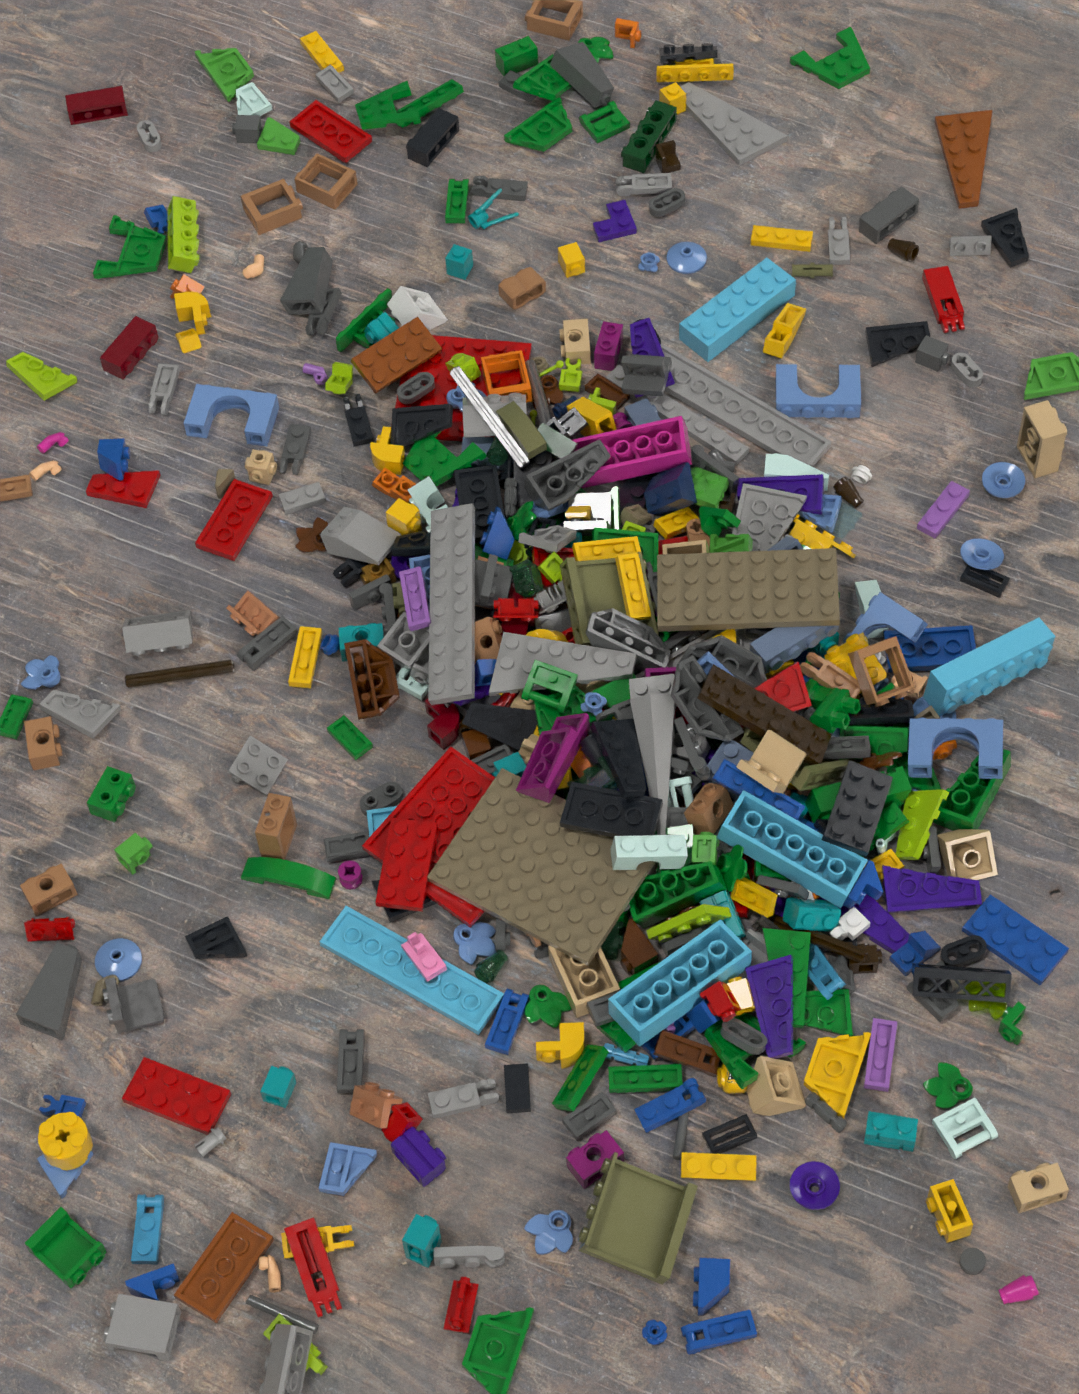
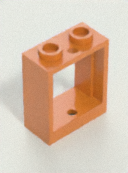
M522 350L481 357L482 372L488 395L499 394L500 396H507L511 393H521V395L526 394V403L532 402L531 385ZM519 368L522 384L493 389L489 373Z

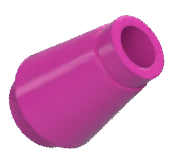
M1022 1275L998 1290L1003 1304L1034 1299L1033 1296L1039 1295L1031 1275L1026 1277Z

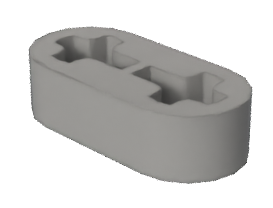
M149 120L139 122L137 124V132L144 148L148 152L159 151L162 143L154 124Z
M965 353L953 355L951 368L965 385L969 387L979 386L983 378V372L979 366Z

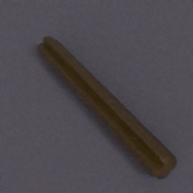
M230 659L125 675V684L129 688L231 673L235 671L234 661Z
M776 914L769 918L762 916L761 922L763 925L778 930L811 932V944L859 963H863L867 959L868 952L865 949L819 931L793 929L783 921V917Z

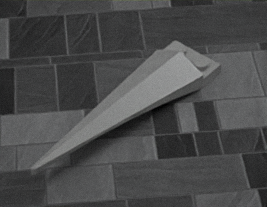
M675 674L629 679L630 703L649 796L663 799V806L656 828L657 835H666L674 720L677 707L671 697Z

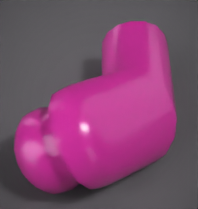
M58 432L47 436L37 445V449L44 454L56 442L60 447H63L69 439L65 436V433Z

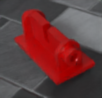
M498 598V600H494V609H498V611L494 612L493 618H499V621H511L512 618H521V621H533L534 618L539 616V611H534V609H539V600H534V598H518V606H514V598Z
M70 916L54 918L53 921H50L49 918H31V920L24 922L27 941L74 940L73 928H75V919H70Z
M460 1277L459 1281L453 1280L444 1330L469 1334L479 1284L470 1283V1278Z

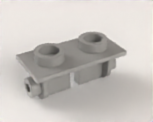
M953 236L949 238L950 256L990 255L992 236Z

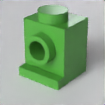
M135 832L114 851L118 861L133 875L136 873L135 867L147 861L151 855L149 850L153 846L147 838H141Z

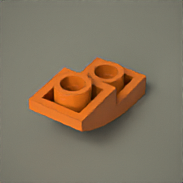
M384 468L372 482V486L396 500L400 498L407 503L412 498L408 489L416 485V483L404 475L400 478L387 468Z

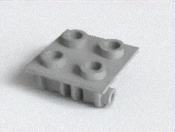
M563 580L553 585L556 593H554L551 587H548V591L545 589L536 594L534 600H539V605H541L540 614L545 611L546 613L553 612L560 603L564 601L567 603Z
M249 736L228 772L231 773V780L233 782L239 783L243 781L267 796L288 759L254 737Z

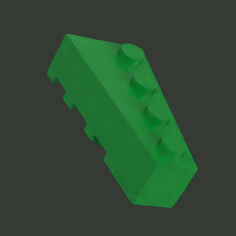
M1003 749L1002 779H979L978 755L968 770L958 776L953 786L946 789L949 792L946 800H942L938 809L940 811L938 819H934L932 823L953 831L959 829L978 830L1011 767V751Z
M903 766L894 768V773L886 774L893 777L883 810L893 802L901 808L912 790ZM841 782L811 790L805 800V804L813 823H815L816 819H829Z
M711 861L685 866L673 871L665 870L661 871V873L645 877L629 902L630 912L634 922L644 929L685 908L700 903L703 899L728 889L720 869Z

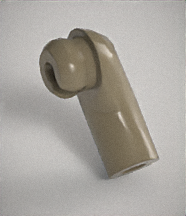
M108 975L96 982L91 1000L92 1005H103L104 996L102 989H106L105 979L114 977L118 986L119 978L116 975Z

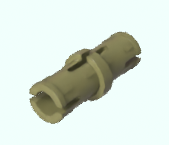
M810 262V264H792V277H810V279L822 276L833 277V264H815V262Z

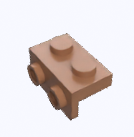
M250 591L244 594L235 607L227 606V609L232 613L230 617L239 624L241 622L245 624L246 627L244 629L253 637L256 634L259 635L280 618Z
M365 1082V1085H355L349 1114L378 1128H387L391 1104H402L403 1099L394 1095L395 1092L392 1090L379 1088L380 1085L377 1083Z

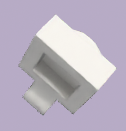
M853 907L840 917L838 927L834 928L830 935L839 940H843L848 936L853 941L870 927V922Z

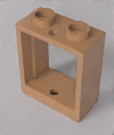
M533 0L531 9L527 10L525 14L527 30L570 41L583 16V1ZM544 7L567 13L564 22L539 16V13Z
M318 153L295 176L296 191L334 210L358 185L355 170ZM320 172L338 180L329 191L311 184Z
M284 179L241 195L243 210L258 235L302 218V203L299 198H295L292 186L287 185ZM285 195L290 205L261 216L256 206Z
M896 636L848 653L867 705L875 703L876 707L889 703L888 698L895 696V699L909 695L908 690L915 688ZM885 650L899 687L877 695L863 658Z
M268 793L255 830L261 857L286 859L297 827L291 797Z

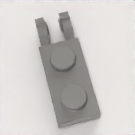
M670 173L632 174V176H619L616 179V185L619 186L616 189V193L622 197L630 196L631 194H662L672 189Z
M829 217V264L850 265L849 233L846 217L841 218V229H834V217Z
M158 364L150 392L149 413L154 414L157 401H162L161 413L167 415L180 372L179 365Z
M481 1080L478 1083L474 1082L428 1093L433 1118L436 1119L481 1108V1106L498 1102V1093L493 1092L478 1096V1092L496 1087L495 1080Z
M498 1246L435 1247L434 1263L435 1266H440L441 1268H453L455 1265H465L466 1267L474 1268L480 1266V1264H486L490 1268L501 1267L505 1263V1253L503 1248Z

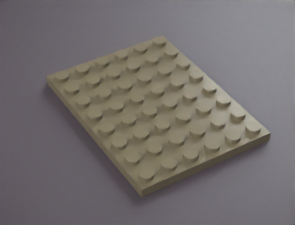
M502 768L427 876L428 881L588 966L656 861L643 862L637 866L636 870H613L610 849L614 837L560 827V820L566 800L554 794L550 803L521 794L516 791L521 777Z

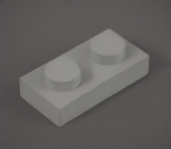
M332 65L315 74L317 81L338 103L354 94L350 84Z
M319 482L279 494L285 515L326 503Z

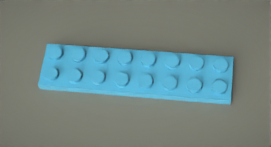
M345 906L319 941L320 946L478 1035L501 1004L504 993L445 960L443 962L446 964L447 970L427 982L401 948V945L407 942V939L348 906Z

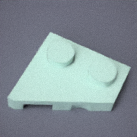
M253 82L236 89L238 115L261 116L272 110L271 103Z

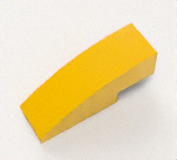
M790 303L785 305L774 320L772 330L765 338L763 353L783 358L801 325L806 308Z

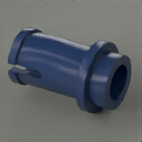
M571 396L562 403H556L552 408L554 416L558 419L563 417L568 412L566 406L577 400V398Z

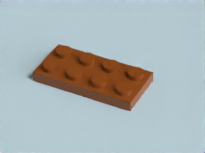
M417 316L353 357L351 363L376 394L440 353L442 348Z
M232 1212L175 1292V1299L217 1324L257 1266L259 1258L264 1256L274 1241L273 1236Z

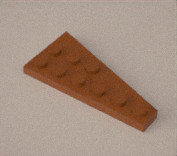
M993 110L935 116L934 122L958 209L978 207Z

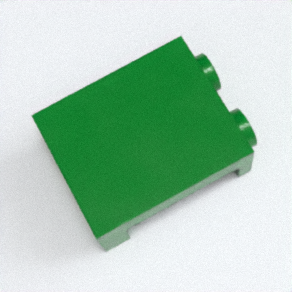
M62 1207L25 1242L29 1252L70 1289L75 1284H80L85 1279L87 1272L93 1266L99 1265L107 1253L104 1245L100 1241L97 1242L74 1222L68 1212Z

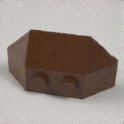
M367 639L344 643L358 720L381 716L400 698L393 659L379 648L373 646Z

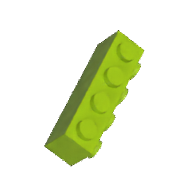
M172 196L167 208L168 269L192 273L194 266H198L200 258L199 254H197L199 239L196 236L199 231V224H196L199 210L196 209L195 200Z

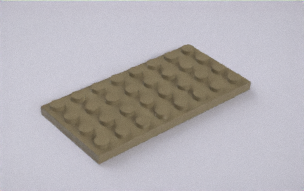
M836 548L657 555L658 632L840 625Z

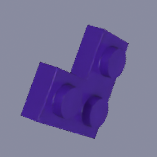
M626 200L606 204V210L610 219L593 223V230L598 243L637 234V228Z

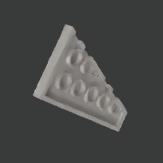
M688 82L680 86L686 93V110L739 166L787 142L788 136L692 83Z
M743 483L736 517L741 522L738 528H733L732 534H749L753 540L752 551H767L781 541V537L784 536L807 500V496Z
M503 632L489 696H498V693L506 692L513 694L524 690L535 659L578 674L576 683L589 684L590 681L597 680L612 681L632 678L637 655L636 653ZM535 684L533 687V691L546 689Z

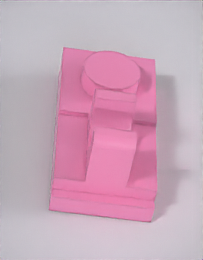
M414 932L407 936V942L403 943L401 948L427 982L447 970L446 964L422 933L417 935Z

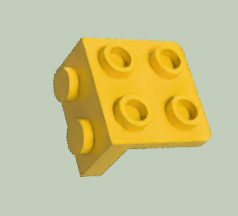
M863 632L859 635L857 633L851 635L844 644L831 647L825 655V660H829L857 680L848 653L869 646L867 637ZM875 654L863 658L873 685L887 677L885 669Z

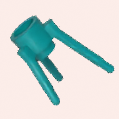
M501 188L468 216L470 224L475 229L481 227L484 230L491 225L519 215L518 212L487 222L489 216L485 210L502 192Z

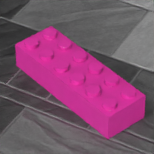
M682 416L572 440L578 444L575 450L577 451L600 439L611 455L610 459L581 487L582 489L670 470L686 462L692 465L688 428Z

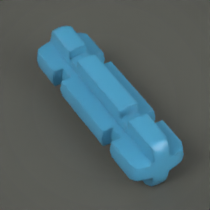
M609 1043L604 1045L609 1052L606 1058L611 1059V1057H614L615 1061L632 1066L633 1064L640 1066L648 1065L649 1063L648 1055L642 1053L637 1055V1052L632 1050L624 1053L619 1047L615 1048V1045Z

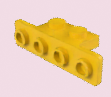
M686 59L682 62L675 61V65L656 67L657 82L733 80L734 64H714L713 59Z
M796 515L793 520L796 524L789 535L798 539L801 545L808 546L811 549L833 548L834 546L855 558L856 554L851 552L853 547L843 541L840 544L833 541L835 536L825 530L823 533L816 530L817 525L807 519L803 523L798 520L800 515Z

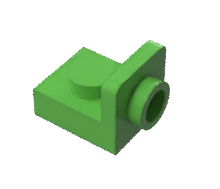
M701 832L700 835H693L691 859L693 865L709 861L716 865L717 846H719L720 842L717 835L711 832Z

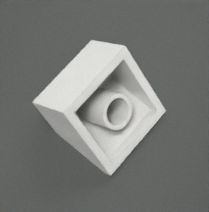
M400 286L387 304L392 311V315L402 324L401 327L417 316L428 331L448 320L428 293Z

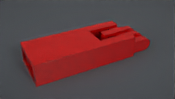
M942 266L924 269L922 279L937 323L941 324L943 333L949 332L948 326H950L952 332L957 331V324L960 331L964 330V310L949 267ZM941 300H944V302L948 300V303H945L947 311L943 310Z
M313 1217L284 1228L308 1301L313 1302L318 1318L323 1316L321 1305H325L328 1314L333 1312L330 1305L332 1301H334L337 1310L342 1309L337 1294L340 1288L316 1219ZM322 1271L327 1287H325L321 1277L316 1279L319 1290L316 1291L311 1274Z

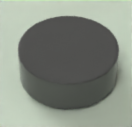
M977 1248L965 1249L959 1260L961 1269L969 1275L981 1273L986 1263L985 1255Z

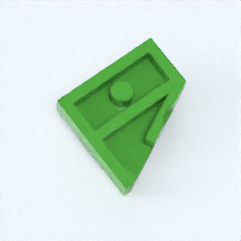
M268 117L257 142V148L259 150L295 155L300 143V136L271 117Z

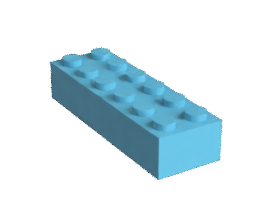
M765 258L679 323V340L709 362L794 297L796 279L770 259Z
M1040 618L1028 622L930 671L923 698L934 708L939 716L945 713L950 714L959 706L970 704L977 697L988 695L995 688L1006 686L1011 680L1023 677L1035 668L1043 667L1048 662V656L1053 648L1052 645L1056 636Z
M744 790L717 835L719 840L732 847L735 845L743 846L744 854L793 882L800 884L839 908L842 907L868 861L854 852L821 840L823 834Z
M719 920L608 999L609 1015L640 1047L705 1000L701 998V992L719 981L727 984L729 979L735 978L746 971L745 968L751 966L752 951Z

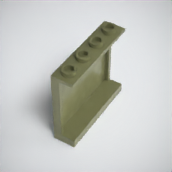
M638 552L651 617L647 620L637 621L652 627L658 635L657 622L654 616L655 604L651 601V588L645 572L646 561L643 559L642 553ZM575 557L566 558L560 564V570L575 644L592 646L585 633L591 613L613 608L626 615L615 558L575 561Z
M745 728L744 736L740 742L754 753L763 737ZM854 758L837 761L834 759H824L821 764L808 765L802 762L790 783L800 791L842 781L849 760L860 763Z
M614 1152L609 1159H604L601 1166L602 1180L598 1181L595 1185L593 1195L596 1198L594 1204H590L586 1212L585 1218L589 1220L586 1228L583 1227L580 1231L578 1241L581 1244L578 1251L663 1285L670 1279L698 1186L690 1182L682 1186L618 1160V1153Z

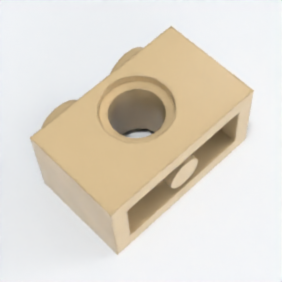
M588 319L563 320V329H559L560 341H564V345H561V357H565V359L570 358L571 365L577 364L578 359H581V364H591Z
M1043 1163L1028 1172L1026 1170L1017 1171L1012 1174L1008 1183V1189L1018 1213L1064 1200L1069 1192L1058 1163L1051 1165ZM1031 1183H1040L1043 1188L1036 1189Z

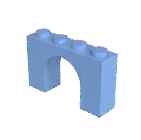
M776 364V410L788 417L860 418V365H839L837 390L829 396L817 398L803 393L797 383V364Z
M196 384L184 420L187 436L207 438L214 417L221 411L236 408L244 410L249 414L244 431L247 444L268 446L279 410L277 394Z
M879 592L878 595H874L870 600L869 608L865 614H861L856 621L857 626L852 633L849 632L845 636L843 644L853 634L857 633L859 635L863 632L867 637L871 632L879 628H892L916 643L928 624ZM885 678L873 685L876 693L887 685L889 679Z
M923 717L910 719L909 777L932 778L933 754L937 747L949 740H964L972 744L979 753V779H1002L1003 720L994 718L927 719Z

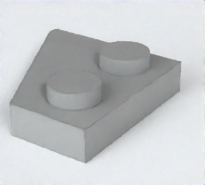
M559 525L537 529L534 535H528L524 532L519 534L520 543L545 549L548 553L554 551L557 553L576 539V530Z

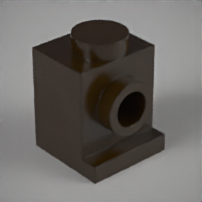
M867 943L857 945V947L867 950L868 956L863 963L848 958L847 966L849 970H852L853 974L877 973L878 964H882L881 949H877V945Z

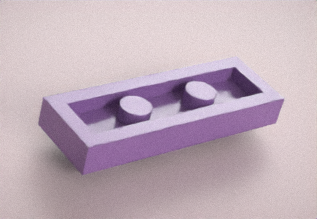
M951 481L919 521L917 529L936 539L968 498L970 490Z
M421 567L400 571L399 575L410 631L429 627V624H431L430 611Z
M873 1018L864 1082L865 1089L885 1092L889 1090L897 1021Z

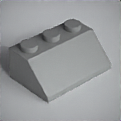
M511 393L507 396L490 394L488 397H483L495 414L498 409L514 401L527 415L526 394ZM463 398L464 438L495 436L468 398Z
M191 610L127 618L122 626L126 653L132 652V655L144 654L145 650L154 649V652L166 651L167 647L176 646V649H184L193 643Z
M276 1324L275 1330L272 1331L270 1336V1344L272 1346L270 1356L265 1361L266 1376L265 1381L261 1384L259 1394H301L313 1331L295 1325Z

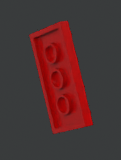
M317 100L289 121L292 129L344 163H347L372 142L370 134Z
M234 479L196 540V548L235 561L273 497L272 492Z
M391 818L375 902L377 907L423 912L428 885L427 876L430 873L438 828L437 823Z
M143 1057L122 1100L124 1103L208 1135L211 1133L210 1129H214L231 1096V1091Z

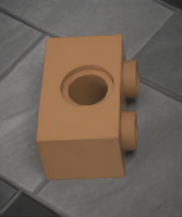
M486 617L475 622L476 661L480 659H497L502 640L500 634L502 633V627L495 618ZM488 637H491L493 643L491 647L487 648L485 641Z
M51 716L24 721L28 756L33 771L59 766V756H63L61 744L57 743L56 739L60 737L58 724H53Z
M705 783L684 812L688 824L694 825L695 835H700L701 832H711L714 834L734 804L727 788L720 784Z
M62 863L48 868L44 873L31 877L20 885L36 917L78 895Z

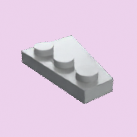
M53 690L39 704L40 710L92 739L121 711L119 704H102L101 700L97 699L92 701L80 699L79 695Z

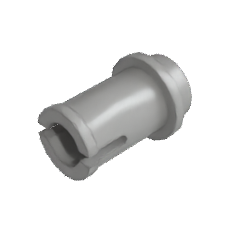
M218 1127L210 1129L211 1133L194 1144L202 1157L220 1143L223 1145V1141L227 1139Z

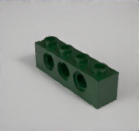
M655 100L652 107H648L645 118L640 120L636 132L630 136L628 145L622 149L623 167L645 173L656 155V144L665 141L677 121V107Z

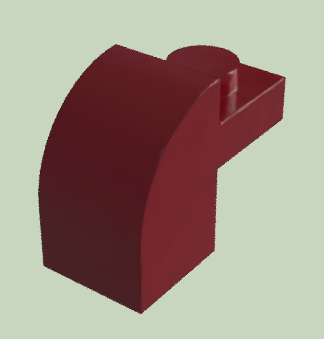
M427 698L425 700L426 713L434 719L427 725L428 737L445 750L459 736V711L454 704H451L448 708L444 703L431 705Z

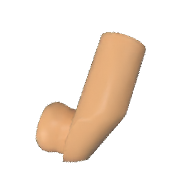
M267 1255V1257L261 1256L258 1261L259 1269H267L269 1292H280L281 1275L275 1258L271 1255Z

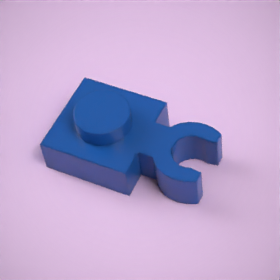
M164 205L145 208L144 214L151 228L157 227V232L163 235L164 231L168 232L167 211Z
M44 1095V1101L51 1103V1105L47 1108L40 1107L39 1111L44 1116H50L54 1113L56 1115L74 1112L81 1118L86 1101L82 1098L61 1095L60 1100L57 1101L51 1095Z

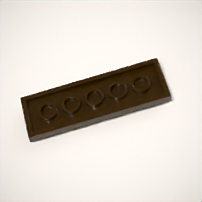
M714 664L712 665L697 699L761 737H764L767 730H772L806 753L803 762L808 765L821 764L832 734L737 679Z

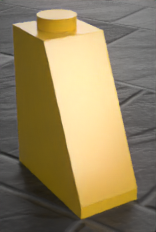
M581 397L566 406L568 412L575 407L589 424L580 431L584 437L617 430L612 412L585 397Z

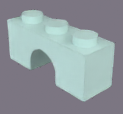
M428 476L408 489V492L412 497L409 499L410 503L419 508L421 521L423 524L428 523V526L425 528L428 533H431V511L448 508V506L445 504L436 509L445 500Z
M685 835L615 836L610 849L613 870H636L639 864L647 861L659 862V869H681L684 867L688 857Z

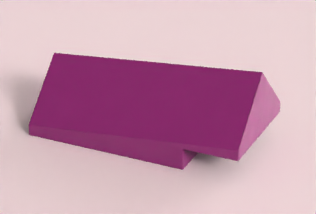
M587 713L556 717L552 729L541 732L516 788L517 792L550 803L581 747L579 743L586 738L590 731L589 715Z

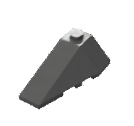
M599 439L526 475L524 488L535 505L549 511L567 502L610 459L611 455Z

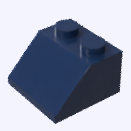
M688 462L658 474L651 479L644 492L647 512L649 514L663 517L697 503L690 464Z

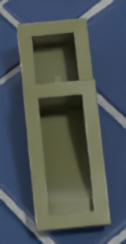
M514 401L496 411L497 416L520 446L528 460L547 450V443L540 432Z

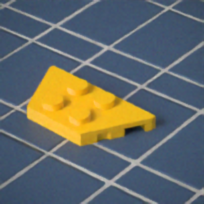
M869 1032L849 1037V1034L839 1035L836 1038H818L803 1085L811 1092H815L821 1101L824 1100L838 1113L837 1116H841L843 1119L845 1118L870 1041L871 1033Z

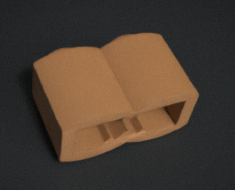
M532 267L520 270L515 276L502 280L498 285L499 296L512 309H518L529 300H534L546 292V281Z

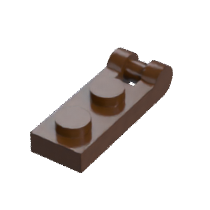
M664 1030L659 1034L653 1055L696 1069L712 1077H717L718 1065L721 1061L712 1047ZM705 1055L710 1057L709 1064L703 1062Z

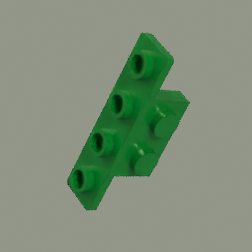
M389 288L380 293L370 305L364 308L357 318L350 322V325L338 333L336 345L339 352H342L353 341H356L365 348L374 345V343L371 344L366 339L364 330L369 323L383 314L389 307L387 304L392 298V291Z

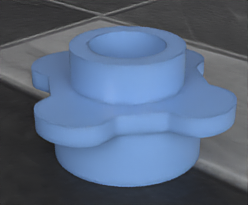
M650 252L640 256L639 270L651 272L658 270L657 263L660 262L658 256Z
M588 692L585 695V702L581 704V710L583 712H591L596 716L602 712V708L606 705L607 700L599 693Z

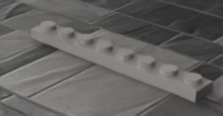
M618 365L606 376V379L622 388L625 376L623 367ZM630 394V398L635 402L647 398L651 405L654 404L656 406L658 416L662 419L682 416L688 428V436L710 450H719L722 457L727 461L735 462V466L749 453L747 446L666 394L663 396L644 395L635 398L634 394Z

